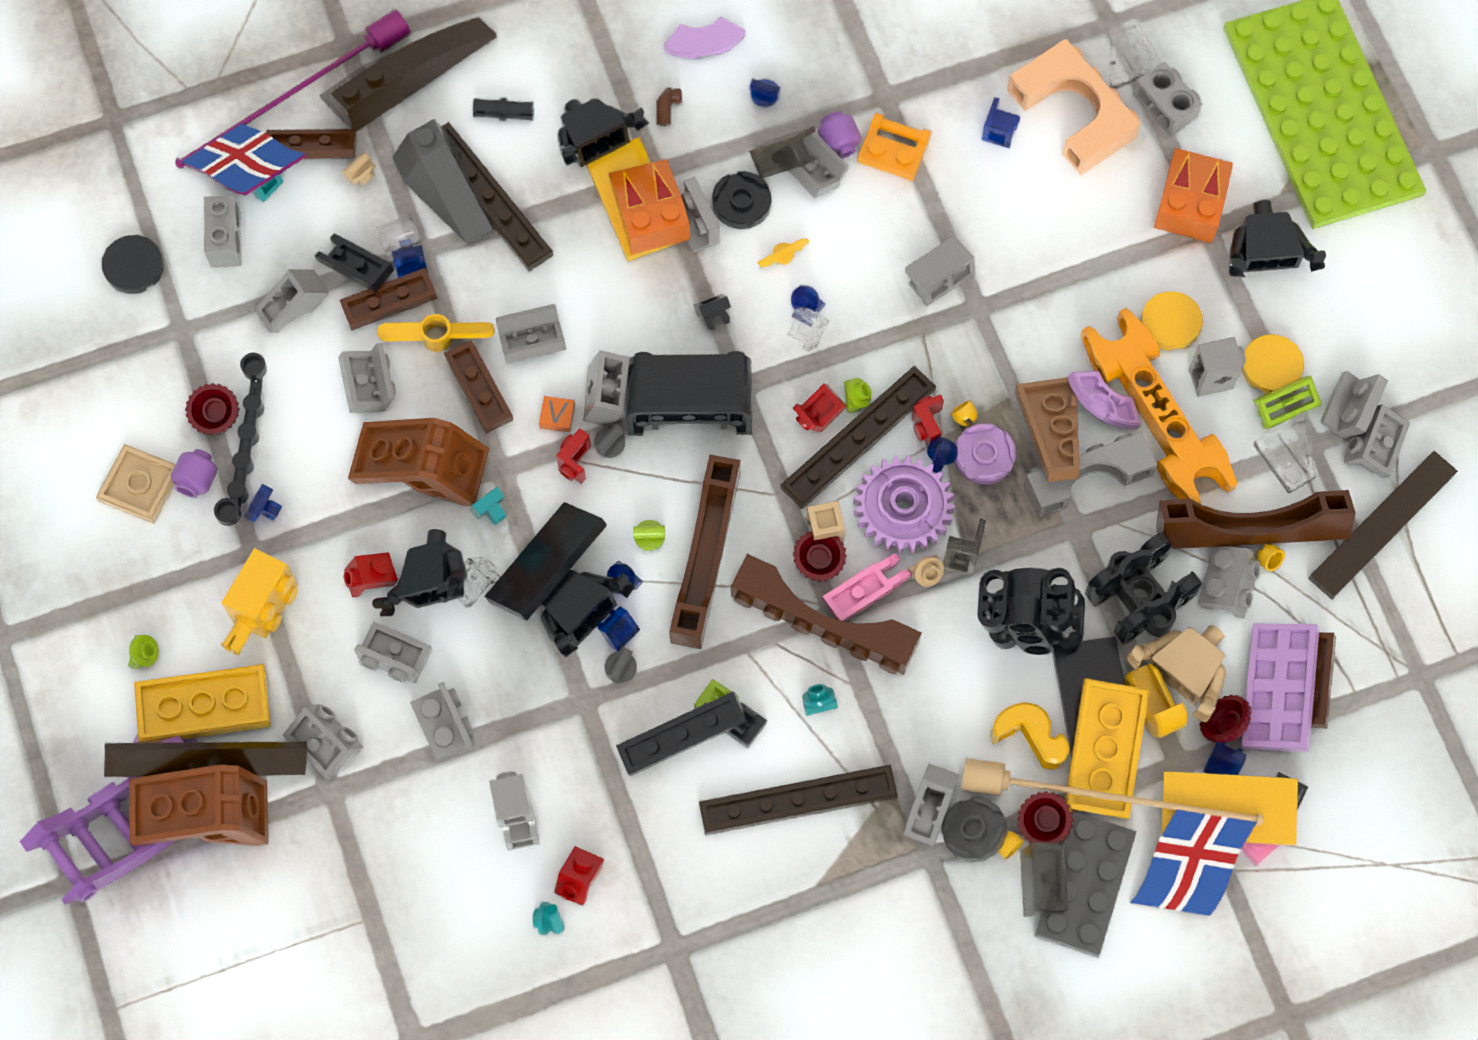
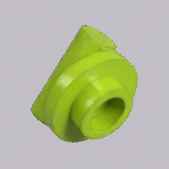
M860 378L844 381L845 400L848 406L846 411L854 413L859 411L860 408L867 407L870 404L872 394L869 385Z
M645 520L637 526H633V537L636 545L645 551H654L660 548L665 541V525H661L654 520Z
M135 635L129 646L130 660L128 667L141 669V667H148L156 662L159 648L151 636Z

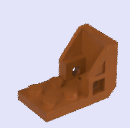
M437 418L363 422L348 480L355 484L403 482L420 493L460 505L472 506L477 500L490 448L452 422Z
M215 765L129 779V844L141 846L197 837L208 843L251 846L268 844L267 780L240 766Z

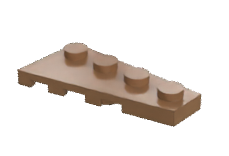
M1068 378L1016 384L1015 394L1047 481L1055 482L1079 478L1077 396L1073 392Z

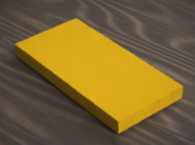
M640 137L630 140V143L586 165L627 262L672 246L668 245L631 255L608 173L651 163Z
M264 664L134 682L139 743H158L159 741L180 736L183 740L271 727Z
M1086 678L1083 680L1067 787L1133 797L1150 689ZM1065 793L1067 804L1071 806L1070 809L1130 819L1132 803Z
M1164 771V802L1257 816L1260 813L1264 817V822L1260 826H1254L1245 843L1296 846L1298 779ZM1162 808L1161 836L1176 810Z

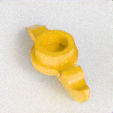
M802 238L791 244L778 243L774 246L771 255L757 263L760 268L768 267L776 262L786 265L793 260L796 251H801L808 245L809 239Z

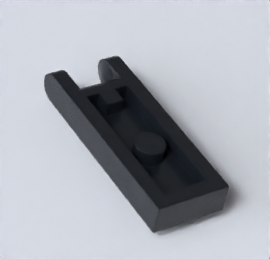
M335 233L330 237V240L336 245L328 255L318 251L314 256L320 263L374 292L378 291L395 270L390 262Z

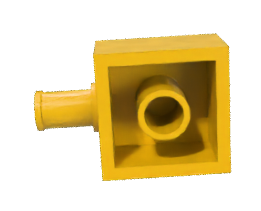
M255 548L253 549L221 602L232 622L235 623L221 644L224 649L229 652L233 650V654L240 655L252 632L266 639L270 631L274 632L278 628L282 620V611L287 604L290 605L294 601L298 593V584L288 564Z

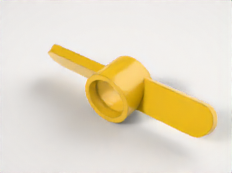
M440 314L428 315L422 322H387L381 324L377 329V335L382 341H423L425 347L433 352L446 350L452 344L453 339L489 338L495 333L492 323H450L445 316ZM434 327H443L447 330L446 334L439 339H430L426 336L427 332Z

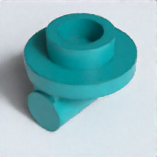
M813 685L802 696L806 716L838 708L834 690L826 687V685Z
M541 902L539 908L534 909L533 926L538 929L540 935H548L549 931L555 934H560L564 931L565 926L557 905Z

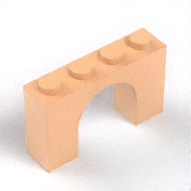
M1067 39L1053 46L1009 77L1007 91L1025 111L1049 95L1059 91L1079 93L1092 103L1097 117L1086 127L1066 139L1062 153L1080 175H1083L1137 138L1141 125L1138 115L1122 103L1118 92L1107 86L1102 80L1100 72L1095 67H1091L1085 61L1080 49L1077 46H1072Z

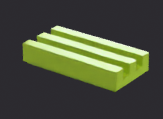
M1305 376L1253 399L1254 405L1259 409L1257 413L1259 417H1262L1263 422L1261 423L1264 429H1269L1322 405L1312 376ZM1307 385L1308 389L1266 407L1265 403ZM1311 395V401L1270 418V413Z

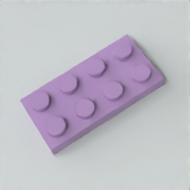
M1253 623L1246 701L1251 706L1250 711H1252L1250 724L1242 735L1241 746L1244 750L1309 752L1319 627L1317 624Z

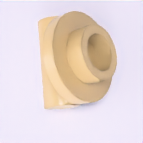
M363 152L342 171V175L352 185L359 183L363 186L375 176L372 170L376 166L371 162V158Z
M937 555L921 558L915 565L909 567L908 570L912 574L911 578L915 579L918 584L929 587L941 580L944 574V565Z

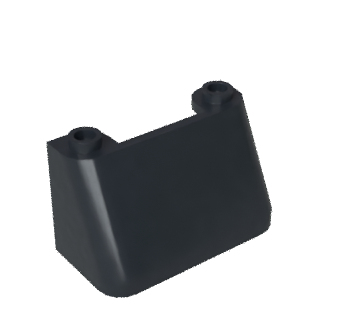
M731 351L727 354L698 355L635 353L633 357L629 358L627 376L626 423L628 436H643L644 428L652 425V430H658L659 424L721 423V429H727V424L736 427L737 435H752L751 358L745 356V353L741 351Z

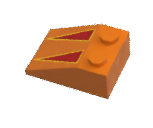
M1175 148L1153 228L1212 243L1222 215L1233 162Z
M667 159L608 173L631 255L690 240L689 220Z

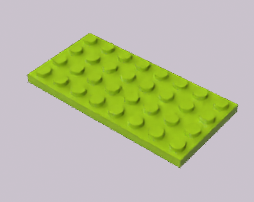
M1301 0L1225 22L1223 28L1312 229L1424 196L1426 188L1339 0Z

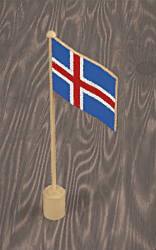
M966 758L961 790L1001 796L1002 790H1008L1009 784L1176 810L1158 841L1146 878L1130 902L1133 904L1210 916L1226 891L1240 850L1254 826H1260L1264 822V817L1260 813L1257 816L1010 778L1011 771L1005 770V763Z

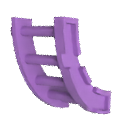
M180 736L159 741L158 743L183 742ZM128 777L118 786L111 782L90 796L87 800L90 804L77 812L69 808L54 816L40 820L20 840V844L26 852L40 847L42 850H47L71 882L73 887L61 899L65 905L79 900L81 903L89 900L98 890L130 873L174 842L168 841L141 846L129 844L134 852L113 864L88 830V823L101 815L109 816L129 843V820L121 811L120 803L129 797V779L138 777ZM69 834L72 837L77 836L101 871L84 877L59 844V839Z

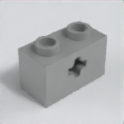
M1235 337L1198 345L1188 369L1197 397L1234 388L1242 367L1246 363L1244 350L1241 346H1237Z
M599 350L588 366L583 421L612 427L622 416L625 407L629 357Z

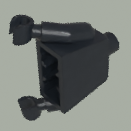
M593 98L583 104L577 99H572L566 103L564 107L566 113L560 117L563 127L557 133L559 150L566 166L578 162L582 168L630 143L628 128L635 127L637 131H640L649 124V121L643 117V108H639L634 113H625L613 106L604 104L598 98Z
M1270 200L1255 202L1253 204L1254 214L1246 216L1243 225L1234 231L1229 250L1230 276L1245 277L1244 273L1299 268L1303 257L1310 261L1311 272L1325 268L1326 252L1324 250L1318 251L1309 242L1300 226L1292 221L1289 213H1273Z
M439 529L429 530L425 545L413 547L407 551L402 574L397 585L387 593V597H377L372 601L375 609H382L380 612L381 617L393 616L395 612L394 605H398L402 601L416 608H421L464 597V582L468 575L463 555L460 550L446 543L447 534L445 531Z
M569 570L541 604L544 609L541 613V621L549 638L564 657H567L579 648L577 646L617 606L612 593L620 592L625 598H628L634 590L635 584L629 582L628 576L624 573H621L619 577H605L590 572L578 573L574 570Z

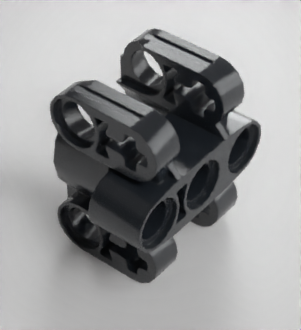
M1163 532L1150 538L1138 551L1133 553L1126 551L1114 553L1109 560L1107 568L1095 575L1089 581L1085 595L1094 607L1101 605L1113 595H1117L1129 610L1130 614L1122 621H1118L1113 631L1123 645L1134 640L1144 630L1155 637H1161L1169 633L1176 620L1175 610L1191 601L1202 585V581L1192 571L1176 583L1172 581L1167 592H1165L1152 576L1150 571L1159 566L1168 557L1173 546ZM1116 564H1120L1118 571L1114 567ZM1143 589L1147 592L1148 597L1139 598L1134 594L1133 590ZM1162 614L1168 622L1160 624L1154 620L1153 616Z
M1018 568L1010 571L990 570L984 573L980 579L977 615L978 620L984 629L989 632V636L997 647L1010 649L1017 644L1028 654L1046 655L1051 653L1053 642H1058L1062 647L1071 648L1077 646L1082 641L1084 635L1085 600L1081 592L1075 588L1072 576L1064 568H1053L1051 570L1041 568ZM1057 577H1065L1068 580L1067 585H1051V583ZM1001 579L1004 582L1002 589L996 593L987 591L990 581ZM1075 595H1076V596L1078 597V601H1077L1076 605L1074 606V604H1075ZM1071 625L1075 632H1070L1069 637L1065 638L1061 632L1066 631ZM1004 629L1009 632L1006 634V639H1002L998 634L1002 633Z

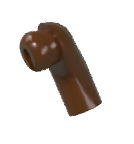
M667 87L658 97L656 102L657 126L671 125L672 104L682 103V90L680 88L672 89V87Z

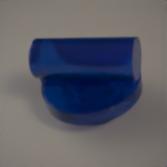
M752 78L749 86L751 99L760 107H770L779 100L781 87L770 79L757 80Z
M801 284L791 295L793 309L802 316L812 315L816 311L820 312L826 304L819 298L817 291L808 285Z
M938 437L929 442L927 454L932 460V464H934L933 472H941L944 465L951 464L956 460L958 448L953 441Z
M620 560L607 571V577H619L621 573L626 574L629 582L635 584L634 590L638 589L643 582L630 566L622 563Z

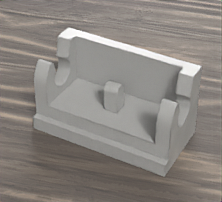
M952 236L905 267V273L911 279L908 283L923 300V303L928 306L975 275L974 256L955 236Z

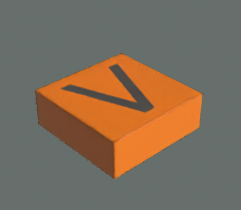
M544 396L539 428L570 432L575 400Z

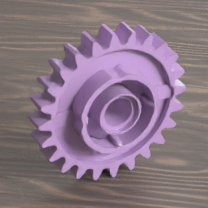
M910 455L906 456L904 462H900L898 457L894 456L892 464L882 459L881 469L872 465L870 468L871 476L867 474L862 475L863 484H857L856 492L859 495L854 496L853 504L858 506L854 509V516L861 517L858 520V528L867 527L864 534L865 538L875 536L874 546L884 542L886 544V552L892 546H895L898 555H901L905 547L909 549L911 554H914L915 546L919 545L922 550L926 551L927 541L936 545L938 542L937 534L945 536L947 529L944 525H951L952 517L948 514L954 513L955 506L950 504L954 499V493L947 492L950 488V482H941L943 478L942 471L936 474L932 473L934 464L931 463L925 468L922 466V458H919L916 463H911ZM905 500L908 501L912 505V507H910L909 509H901L896 505V503L898 501Z

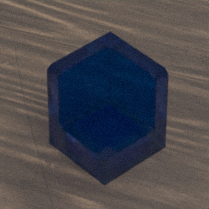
M994 97L984 124L981 140L1010 149L1020 122V116L998 109L1000 98Z

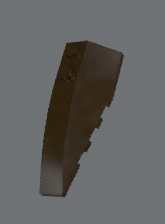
M479 17L451 25L422 37L393 53L368 62L320 94V98L350 129L357 132L497 38V35Z

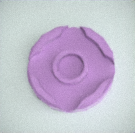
M990 423L976 424L966 428L958 437L954 446V463L959 473L967 480L977 484H994L1003 480L1011 472L1016 460V446L1006 431L1003 432L997 428L998 426Z

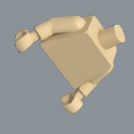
M1209 625L1202 635L1190 627L1184 632L1173 630L1142 646L1138 644L1132 649V652L1127 655L1126 660L1135 670H1137L1143 660L1151 659L1149 664L1158 668L1165 683L1194 706L1200 700L1201 705L1192 716L1202 722L1209 720L1216 708L1215 706L1226 677L1225 666L1221 664L1225 655L1217 648L1225 638L1219 628Z

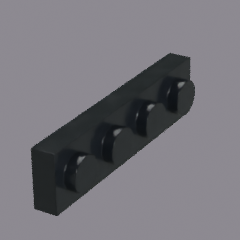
M732 691L616 745L627 774L633 776L748 723V720L736 692Z

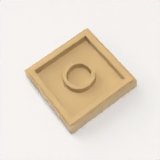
M124 444L96 499L100 503L154 524L175 485L170 477L175 464Z

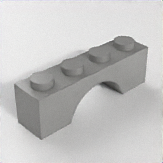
M1142 432L1135 435L1126 433L1116 438L1113 443L1105 446L1102 443L1093 445L1086 450V453L1079 455V478L1048 482L1042 465H1039L1028 472L1023 486L1037 517L1041 518L1067 508L1071 498L1072 485L1085 475L1094 473L1106 474L1118 480L1123 486H1127L1153 476L1158 464Z
M505 772L497 775L496 779L490 780L489 783L496 820L499 828L503 830L508 851L540 844L534 809L523 774L516 775V772Z

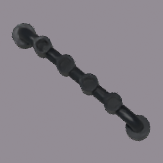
M254 352L246 354L240 362L244 376L250 380L249 394L243 399V407L245 409L244 422L237 430L240 444L238 452L232 458L235 471L233 481L227 486V493L230 498H223L214 506V515L217 521L224 526H232L240 520L241 505L249 498L245 482L247 475L254 470V463L250 454L252 446L256 445L259 441V434L255 427L256 421L264 413L261 393L263 377L267 372V364L262 355Z

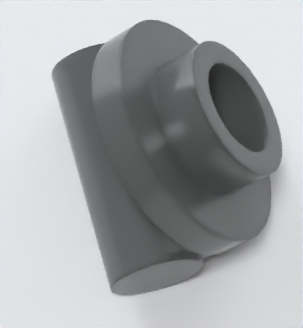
M614 423L612 427L604 428L596 434L594 447L598 454L606 458H613L623 452L625 437L621 426Z
M621 647L620 651L612 653L605 661V673L613 682H628L636 674V661L632 656L633 652L628 648Z

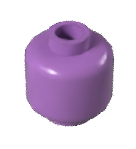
M836 111L825 116L818 128V135L840 158H846L856 152L855 147L859 145L862 138L853 117L849 114H843L842 111Z
M195 449L194 452L181 453L170 476L175 484L174 489L192 498L206 494L218 471L215 463L211 461L212 456L200 449Z

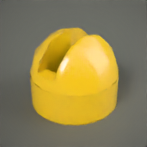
M967 400L954 408L950 415L957 424L966 427L969 426L967 419L969 418L974 423L978 417V412L972 401Z
M1264 544L1263 549L1257 551L1256 557L1260 566L1268 572H1272L1282 565L1285 553L1276 545Z
M1007 831L1008 834L1004 844L998 851L1005 860L1015 854L1024 843L1012 831Z

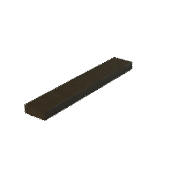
M450 122L443 125L442 127L446 130L491 225L528 272L554 256L553 250Z
M913 366L781 484L780 488L801 509L805 508L912 412L917 401L932 394L936 389V385L916 366Z
M1433 451L1352 532L1351 538L1346 539L1308 579L1333 600L1458 471L1437 452Z
M307 742L105 743L104 777H144L215 765L240 766L256 775H305Z
M890 764L699 801L704 833L705 835H711L896 799L898 795Z

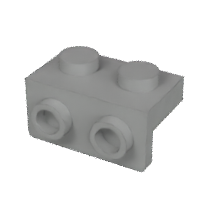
M811 127L805 129L799 141L779 149L775 157L814 199L838 188L849 169L848 165Z
M555 304L508 314L495 319L506 364L567 350Z
M376 343L371 351H342L338 359L349 413L384 412L394 400L396 388L394 382L390 380V360L388 354H385L383 344Z
M1213 547L1198 601L1202 608L1232 611L1237 618H1245L1247 609L1252 605L1254 582L1259 578L1261 571L1259 561H1257L1256 556L1249 548Z
M374 621L362 645L357 644L354 649L361 665L374 671L377 668L388 671V676L401 683H405L406 680L413 683L417 682L433 650L426 643Z

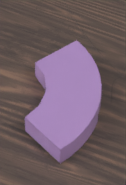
M723 17L718 18L713 24L705 27H688L680 24L665 43L664 51L689 59H699V57L713 54L720 55L735 47L746 36V30Z
M1099 371L1072 372L1067 376L1069 384L1078 400L1095 417L1121 429L1137 430L1141 426L1133 397L1122 396L1113 391L1103 381Z

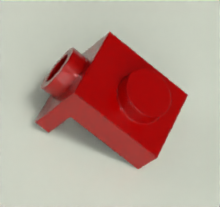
M824 383L802 405L796 404L792 409L798 414L796 417L797 422L805 430L809 431L811 429L822 432L848 406L828 384Z
M941 394L935 397L926 396L917 401L913 407L914 433L919 441L924 440L928 449L940 444L942 432L932 415L941 412L943 409L944 399Z
M580 428L574 435L569 434L563 440L560 446L561 450L556 455L559 467L558 471L569 481L575 479L582 484L586 480L585 470L577 463L589 450L591 443L589 434Z
M389 552L354 556L344 569L343 575L344 583L349 588L353 598L359 597L365 589L394 586L398 581Z
M574 846L559 871L554 893L568 901L583 906L587 900L589 889L601 871L605 859Z

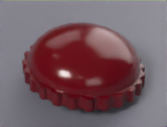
M211 383L210 385L204 384L203 387L199 386L197 390L193 391V394L189 396V400L186 402L187 407L185 411L187 412L188 423L197 432H202L205 435L213 436L214 434L220 435L221 432H227V429L232 428V424H235L236 418L239 417L238 411H240V408L238 407L239 402L236 400L237 396L233 395L232 390H228V387L221 384Z
M811 531L801 535L800 540L796 541L797 545L794 546L793 562L796 564V569H799V573L803 574L805 578H810L811 581L817 580V582L822 580L828 581V579L838 576L839 572L843 570L847 557L845 554L846 548L843 547L844 543L840 541L838 536L814 540Z
M1223 696V698L1218 699L1216 708L1207 722L1201 721L1199 724L1201 727L1200 731L1207 740L1213 743L1232 742L1242 736L1247 730L1251 721V706L1242 696Z
M1044 791L1043 793L1037 792L1036 795H1031L1030 798L1025 799V803L1021 805V810L1018 811L1019 817L1017 821H1019L1018 828L1021 829L1020 833L1024 835L1025 840H1029L1030 844H1035L1036 847L1042 846L1047 848L1048 846L1054 847L1055 844L1059 845L1061 841L1066 840V836L1071 833L1070 829L1073 828L1072 822L1074 818L1072 817L1073 811L1070 809V804H1067V800L1063 799L1061 795H1056L1055 792L1049 793Z

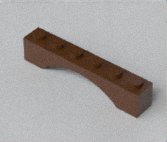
M709 455L691 549L670 626L671 644L702 650L740 479L741 460Z
M1349 490L1320 491L1291 505L1255 513L1220 511L1201 505L1192 499L1159 500L1156 530L1157 534L1163 532L1173 545L1172 549L1344 540L1351 538L1356 512Z
M749 554L746 555L731 584V597L734 598L737 604L745 608L753 606L760 609L771 620L780 621L782 619L792 624V628L802 634L808 635L809 632L821 637V641L828 646L834 648L841 646L848 649L853 657L862 661L872 660L878 663L882 670L890 674H896L897 672L902 675L905 674L920 643L922 632L893 619L877 623H852L840 621L817 612L793 594L783 581L776 566Z

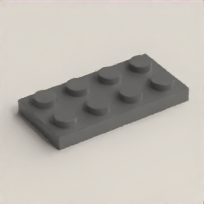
M1073 811V828L1070 829V835H1067L1066 840L1063 841L1035 937L1098 958L1137 831Z

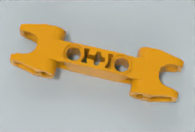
M1127 308L1120 310L1117 316L1118 325L1123 334L1120 340H1105L1091 326L1082 329L1080 336L1093 370L1099 371L1106 384L1117 378L1119 379L1128 396L1133 397L1137 411L1166 454V457L1157 461V471L1168 490L1177 499H1192L1198 503H1201L1194 484L1196 478H1212L1227 493L1235 490L1238 482L1228 454L1221 442L1214 434H1210L1200 440L1198 439L1183 412L1150 363V361L1160 357V350L1149 329ZM1144 380L1149 386L1141 387L1135 381ZM1174 430L1181 435V437L1173 438L1168 434L1167 431Z

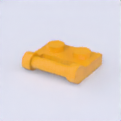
M875 112L858 154L857 162L914 181L929 144L932 131L924 128L921 131L885 119L883 114ZM880 130L916 141L918 144L915 148L878 134Z

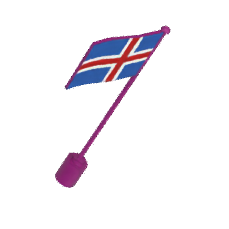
M397 9L387 13L365 27L367 34L364 35V39L366 42L182 159L176 158L175 165L178 168H185L184 166L204 173L227 190L239 195H248L307 156L305 153L285 147L265 132L249 127L247 124L366 48L370 47L372 51L377 49L380 53L386 51L411 35L408 24Z

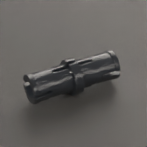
M501 97V100L478 98L473 100V117L499 118V121L505 122L506 119L533 121L534 118L533 101H508L505 97Z

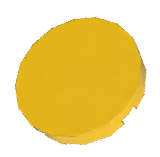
M1166 291L1156 294L1147 301L1141 314V322L1149 329L1160 349L1172 351L1173 349L1188 348L1196 341L1202 329L1203 315L1198 304L1189 296L1180 292Z
M1277 334L1262 335L1254 339L1245 349L1246 363L1242 367V374L1249 385L1263 390V393L1267 394L1300 379L1304 370L1303 354L1298 346L1286 337Z

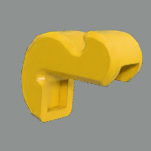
M1147 664L1137 670L1126 673L1124 677L1125 685L1150 689L1144 725L1154 737L1162 738L1185 728L1188 722V715L1184 702L1175 705L1156 666Z
M1028 702L1018 703L1007 707L996 717L990 734L992 745L1021 730L1042 768L1055 770L1064 764L1069 754V743L1061 733L1056 738L1050 736L1051 720L1047 712L1039 705Z

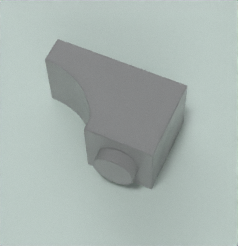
M289 269L259 303L255 311L269 333H278L295 318L306 313H312L329 292L315 270Z
M930 763L928 764L903 833L904 836L931 846L935 845L960 774Z

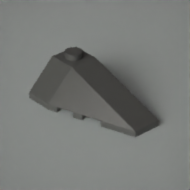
M432 119L409 132L392 156L404 183L467 245L494 231L446 130L435 119Z

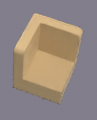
M838 501L807 507V524L811 526L814 540L838 536L840 541L844 542L845 527Z

